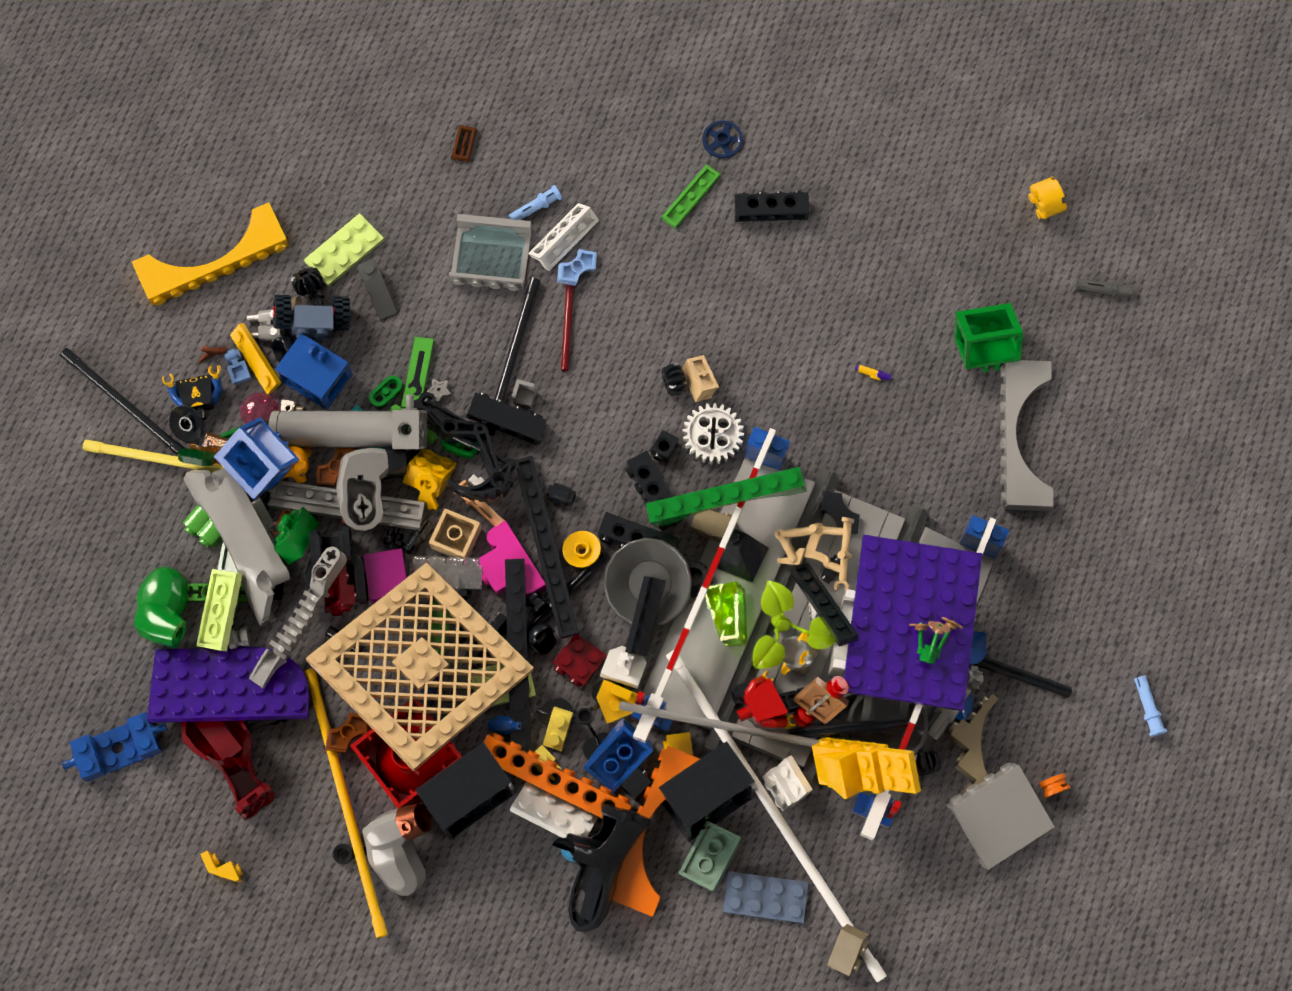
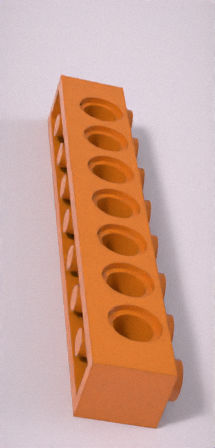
M495 732L492 735L487 734L484 743L503 770L602 818L601 811L606 800H612L615 803V807L630 810L632 804L629 803V798L621 794L617 797L611 794V789L602 785L599 788L593 785L594 781L584 776L580 779L575 776L576 772L568 768L562 770L557 767L558 764L550 759L544 761L534 751L529 750L526 752L521 750V745L513 741L509 744L503 741V736ZM498 747L506 749L507 754L505 757L497 755L496 750ZM520 755L524 758L525 763L523 766L515 764V756ZM538 764L543 768L541 775L533 773V765ZM553 773L559 774L561 777L560 783H552L550 775ZM571 782H575L579 786V790L575 793L570 792L568 789V784ZM589 791H594L597 794V799L593 802L588 801L586 798V793Z

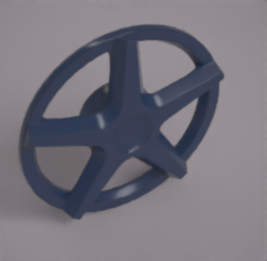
M721 120L711 123L705 129L702 141L705 150L712 156L730 158L741 149L743 135L737 125ZM725 123L722 131L716 132L711 129L716 124ZM730 125L738 131L740 137L729 135ZM707 133L715 138V141L709 146L706 143ZM740 142L738 147L733 152H730L729 143ZM721 146L725 154H718L712 150Z

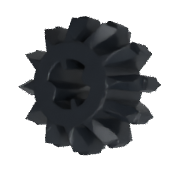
M313 267L299 270L291 278L294 291L297 295L302 296L316 292L324 284L320 271Z
M672 363L663 367L661 373L667 393L671 396H678L686 392L687 381L682 366L678 363Z
M936 751L915 755L918 776L939 772L942 768L941 758Z

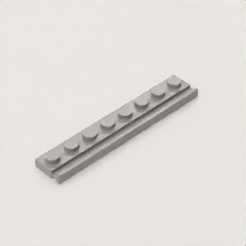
M280 481L271 489L268 508L297 511L304 507L312 515L343 519L336 489ZM381 496L384 513L382 520L378 523L379 525L420 531L425 502Z

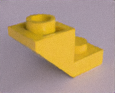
M207 850L200 854L209 873L237 883L242 882L241 876L243 872L239 864L235 865V863L230 861L218 867L217 865L220 864V861L215 853L212 854Z

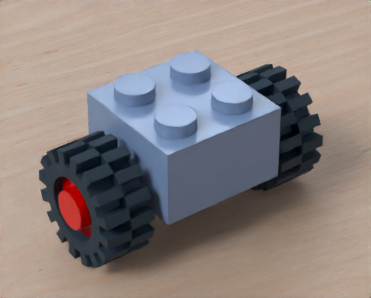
M274 295L273 327L274 329H290L291 326V337H296L297 339L302 333L308 338H315V340L321 341L329 338L332 330H349L351 316L349 297L333 296L331 306L294 305V308L291 305L290 295Z

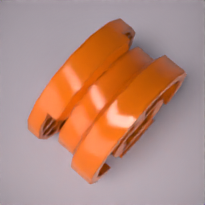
M1065 773L1038 783L1040 788L1044 790L1045 798L1071 788L1070 785L1066 784L1065 779L1067 777Z

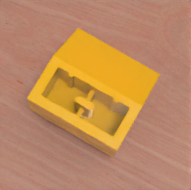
M422 449L408 463L403 483L416 488V476L421 472L431 473L437 478L438 488L433 494L434 497H438L444 491L446 481L450 479L457 463L447 457L437 455L431 450Z

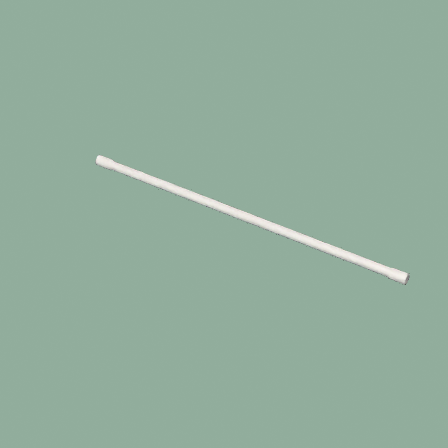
M673 651L666 655L669 661L673 654ZM679 655L674 667L675 671L678 672L706 717L721 721ZM714 728L722 742H728L755 780V793L841 926L844 927L846 924L853 926L728 731ZM867 947L864 954L861 953V957L876 982H879L887 975Z

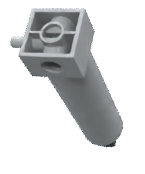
M406 395V408H402V410L272 411L269 420L263 419L275 433L279 432L281 434L280 439L283 442L287 441L289 443L288 446L392 449L427 448V410H417V408H414L413 395ZM409 425L412 429L411 433L408 432Z

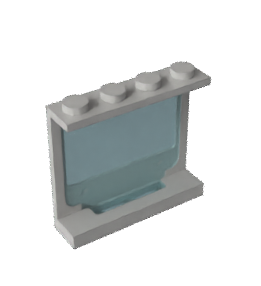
M457 214L458 229L452 271L449 272L450 282H453L455 285L471 284L474 287L485 285L490 286L492 289L505 287L511 291L524 289L532 231L531 221Z

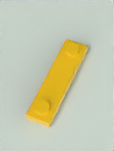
M244 323L238 324L230 336L267 395L272 394L281 384V381Z

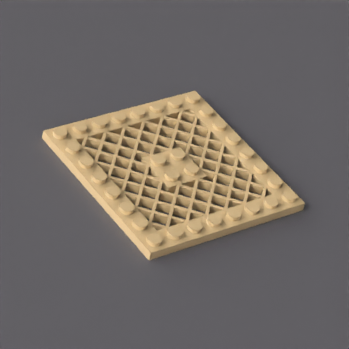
M428 563L421 566L306 657V661L413 771L417 770L534 669ZM416 598V604H409ZM419 598H430V605L419 604ZM433 599H434L439 605H432V604H433ZM404 609L415 610V616H404ZM401 610V616H394ZM418 610L429 611V617H418ZM432 611H443V618L432 617ZM446 612H447L452 618H446ZM389 621L400 622V628H389ZM386 622V628H379ZM403 622H414V629H403ZM417 623H428V630L417 629ZM431 623L442 624V630H431ZM445 624H457L456 631H445ZM459 625H460L465 631H459ZM374 633L385 634V641L374 640ZM371 634V640H364ZM388 634H399V641H388ZM402 635H414L413 642L402 641ZM417 635L428 636L427 642L422 637L416 642ZM431 636H442V642L430 643ZM445 637H456V644L444 643ZM459 637L470 638V644H458ZM473 639L476 640L480 645H474ZM359 645L370 646V653L359 652ZM356 646L355 652H349L352 648ZM373 646H384V653H373ZM387 647H399L398 654H388ZM402 647H407L408 649L401 654ZM434 649H441V656ZM444 649L455 650V656H444ZM458 650H469V657H458ZM472 650L483 651V658L472 657ZM486 651H487L493 658H486ZM344 658H355V664L344 665ZM358 658L369 659V666L358 665ZM372 659H384L383 666H372ZM387 659L393 660L392 665L394 667L386 666ZM447 662H455L454 669H447L449 667ZM457 662L469 663L468 670L457 669ZM472 663L483 664V670H471ZM486 664H497V671H485ZM347 671H354V677H352ZM357 671H368V679L357 678ZM371 672H383L382 679H371ZM386 672L397 673V680L385 679ZM400 673H401L407 680H400ZM440 675L439 682L433 681L437 676ZM443 675H454V682H442ZM457 675L468 676V683L457 682ZM471 676H482V683H471ZM485 677H492L485 683ZM360 684H367V691ZM382 685L381 692H370V686ZM385 685L396 686V693L384 692ZM399 686H410V693H399ZM413 686L418 692L425 687L424 694H413ZM428 687H439V695L427 694ZM442 688H453V695H442ZM456 688L467 689V696L456 695ZM470 689H478L470 696ZM374 698H381L380 705ZM384 698L395 699V706H384ZM398 699H410L409 707L398 706ZM413 699L424 700V707H412ZM427 700H438V708L427 707ZM441 701H453L452 708H441ZM461 701L462 703L455 708V702ZM387 712H394V719ZM397 712H409L408 720L397 719ZM412 713H423V720H411ZM426 713L438 714L437 721H426ZM440 714H448L440 721ZM400 725L408 726V733ZM411 726H422V734L411 733ZM425 726L432 727L425 733Z

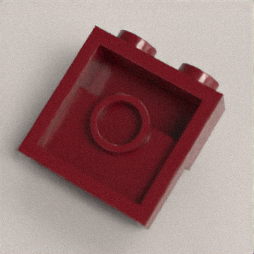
M346 566L342 568L328 589L330 596L324 599V613H332V616H342L343 612L351 611V606L355 605L356 602L354 586L347 585L349 576L346 572Z
M576 635L572 637L566 647H563L552 662L553 670L561 676L565 674L570 677L569 681L576 687L581 685L585 688L605 661L607 655L581 636Z

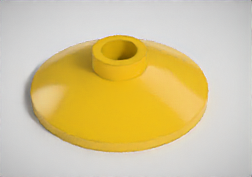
M577 531L566 538L562 552L565 560L571 566L584 568L597 561L600 556L601 545L594 534L588 531ZM581 549L586 550L584 554L579 553Z

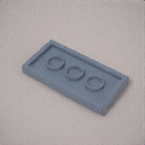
M728 871L723 913L803 924L808 882Z

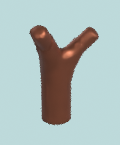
M204 345L200 350L206 353L198 362L202 363L213 355L226 354V346L211 348Z

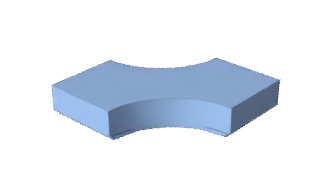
M579 249L574 260L560 263L558 265L557 283L575 286L581 274L595 271L597 252Z

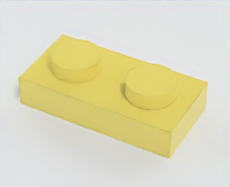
M558 707L553 708L543 742L544 746L559 751L563 750L573 712Z

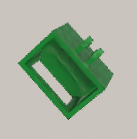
M1011 303L955 312L954 340L965 369L982 367L983 372H988L989 366L993 365L994 370L997 371L1000 370V364L1021 361L1023 330Z

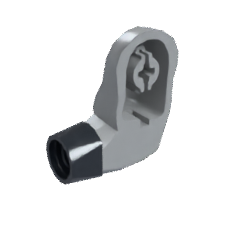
M366 448L355 450L342 457L336 486L341 516L345 524L353 530L366 531L372 529L382 520L384 512L380 496V479L388 480L406 475L407 459L404 449Z

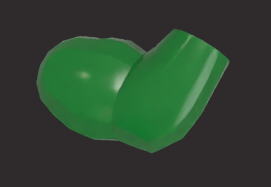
M158 567L150 572L139 587L137 609L133 622L135 629L141 637L155 644L176 648L181 643L186 632V621L181 618L180 614L185 610L188 602V583L185 576L179 570L171 567Z

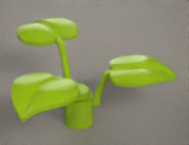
M774 581L766 582L765 590L761 597V608L765 614L772 616L771 623L775 627V640L771 636L765 635L757 641L752 658L756 669L773 668L783 661L785 648L782 644L778 643L779 632H785L790 627L809 634L807 643L814 649H826L836 643L820 617L811 621L809 630L790 622L784 615V611H789L793 608L794 597L789 589Z

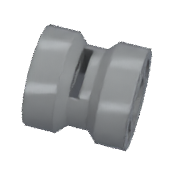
M248 627L240 628L238 631L231 630L229 638L230 649H236L238 646H251Z

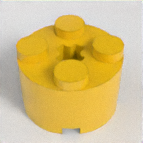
M1053 176L1032 184L1030 187L1031 193L1028 194L1030 202L1032 204L1035 203L1038 208L1036 209V214L1039 220L1047 219L1067 210L1066 203H1062V198L1065 197L1062 188L1056 179L1053 180Z

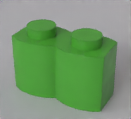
M197 505L184 520L183 524L186 526L184 530L193 537L195 534L201 538L199 541L207 548L210 545L216 548L222 541V537L206 512Z

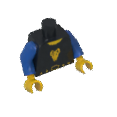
M211 365L208 368L209 375L175 381L176 384H173V374L169 373L172 378L169 382L165 381L164 376L162 377V382L168 385L167 389L173 402L177 406L187 405L194 408L200 414L202 421L207 419L206 410L214 409V404L218 402L223 391L221 377L219 376L221 372L220 365H217V372H213Z

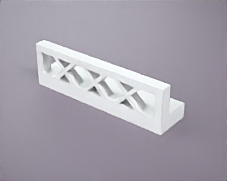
M578 203L528 254L532 258L539 260L542 266L550 271L588 233L599 219L590 207Z

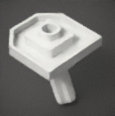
M624 646L609 650L600 677L637 689L647 663L644 657L625 652L626 647Z

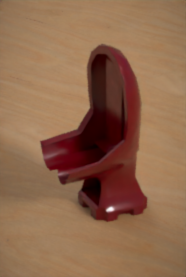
M244 720L182 722L181 733L183 742L193 753L202 757L221 771L233 793L236 805L235 810L245 821L253 818L261 808L268 806L277 797L275 792L267 783L261 782L255 776L252 764L253 740L245 726Z

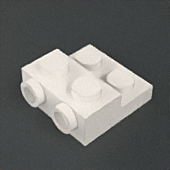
M792 755L785 758L778 766L770 769L762 777L765 781L766 789L771 791L775 798L776 806L781 808L782 811L795 806L812 791L811 786Z

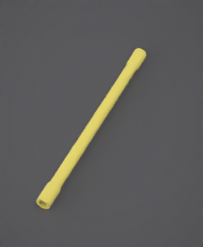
M85 440L83 443L84 451L105 453L196 470H209L210 472L224 468L221 464L217 463L211 466L183 463L178 460L177 456L109 445L98 441Z

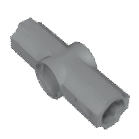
M966 688L965 700L967 699V697H968L969 694L971 693V691H970L969 689H967V688ZM937 707L934 711L935 714L928 722L927 733L938 740L948 724H951L959 713L958 710Z

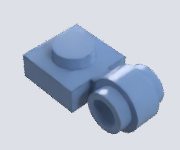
M234 348L227 351L228 353L224 355L228 365L232 364L227 366L232 384L235 386L251 380L250 372L240 350H235Z

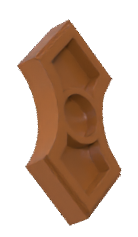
M336 448L334 457L328 463L317 466L316 486H336L342 457L355 451L356 448Z
M348 713L347 720L342 726L327 730L325 751L345 753L352 739L363 736L368 732V724L357 713Z

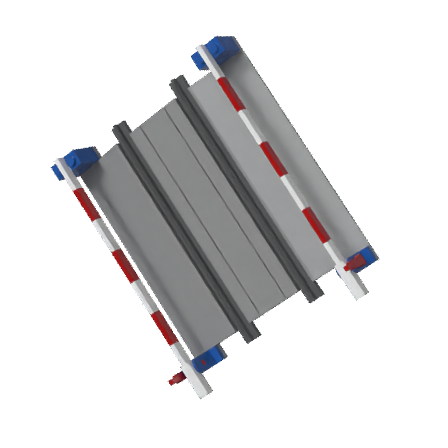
M754 427L747 442L744 461L734 482L780 472L787 457L790 441L775 435L776 430L770 428L769 432ZM823 468L816 485L814 481L805 479L807 492L791 496L751 500L723 507L721 514H731L732 518L721 543L709 539L700 559V562L709 568L700 592L695 598L690 596L682 612L675 617L643 692L639 691L636 696L637 705L707 718L678 672L674 669L680 655L686 668L721 721L788 734L789 729L766 728L761 725H755V723L748 720L741 722L736 711L746 706L745 704L734 703L731 688H734L737 684L749 682L762 676L765 671L769 672L766 675L768 679L774 678L772 682L778 694L797 691V688L801 687L805 688L817 676L825 683H828L833 678L828 676L833 645L820 650L819 654L814 658L813 665L808 667L809 672L806 675L793 674V671L783 675L781 673L782 663L773 668L756 669L752 658L754 647L761 637L769 635L775 640V627L771 623L772 616L765 614L761 608V597L767 581L780 583L790 590L794 597V605L791 610L784 611V615L793 624L809 630V601L792 577L790 568L799 565L777 562V558H786L788 556L779 539L775 537V531L778 529L788 530L809 527L815 523H822L826 527H837L835 520L829 514L823 513L820 510L822 492H834L841 476L840 474L835 473L832 468L830 470ZM842 493L845 506L850 511L860 514L858 534L850 535L849 553L852 554V558L848 560L846 580L850 584V590L855 591L862 537L864 534L982 553L977 595L978 602L992 564L1003 548L1009 533L1008 529L995 524L996 519L990 518L989 521L972 515L959 543L927 527L924 528L930 511L924 509L923 505L919 507L912 504L905 520V518L890 512L888 513V511L852 497L851 499V496ZM736 524V530L750 535L769 548L753 583L718 569ZM828 534L821 536L816 551L829 556V558H833L834 555L841 551L843 536ZM811 535L789 538L795 551L799 548L806 549ZM804 557L802 564H810L840 608L846 591L843 583L839 585V591L834 590V584L836 581H839V575L827 584L820 578L825 568L823 562ZM694 573L692 586L698 585L701 582L702 575L700 573ZM711 581H713V585H711V590L709 591L708 588L711 584ZM790 627L785 632H779L778 643L782 639H788L792 636L799 637L802 632L793 627ZM673 651V654L669 661L666 655ZM855 694L848 697L849 703L847 707L839 712L834 719L847 721L849 711L860 695ZM795 697L788 698V702L790 705H797V703L794 702ZM915 705L898 749H906L922 706L926 712L928 722L933 717L936 707ZM635 712L631 715V719L639 722L633 738L643 743H646L652 728L668 734L673 723L671 719ZM815 717L814 722L810 723L808 727L822 726L824 723ZM793 718L790 719L792 724H796ZM796 724V726L792 727L791 729L803 728V727H800V726H798V725ZM697 725L711 731L704 749L713 751L723 744L714 728ZM728 731L735 742L777 760L783 761L792 755L799 768L803 770L802 773L812 788L810 794L815 796L819 787L812 747ZM848 734L812 738L820 740L822 738L829 737L834 739L850 740ZM885 790V792L880 794H873L872 791L857 793L858 797L852 813L866 818L860 836L873 840L879 825L887 828L891 826L894 815L901 806L902 802L899 800L903 792Z

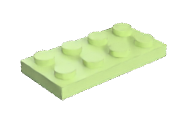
M359 213L306 257L304 262L309 267L317 268L323 277L324 283L330 287L384 241V238Z
M212 569L196 646L227 652L241 586V573Z

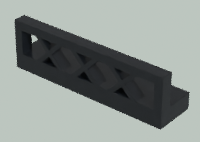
M644 576L625 652L648 656L666 580Z

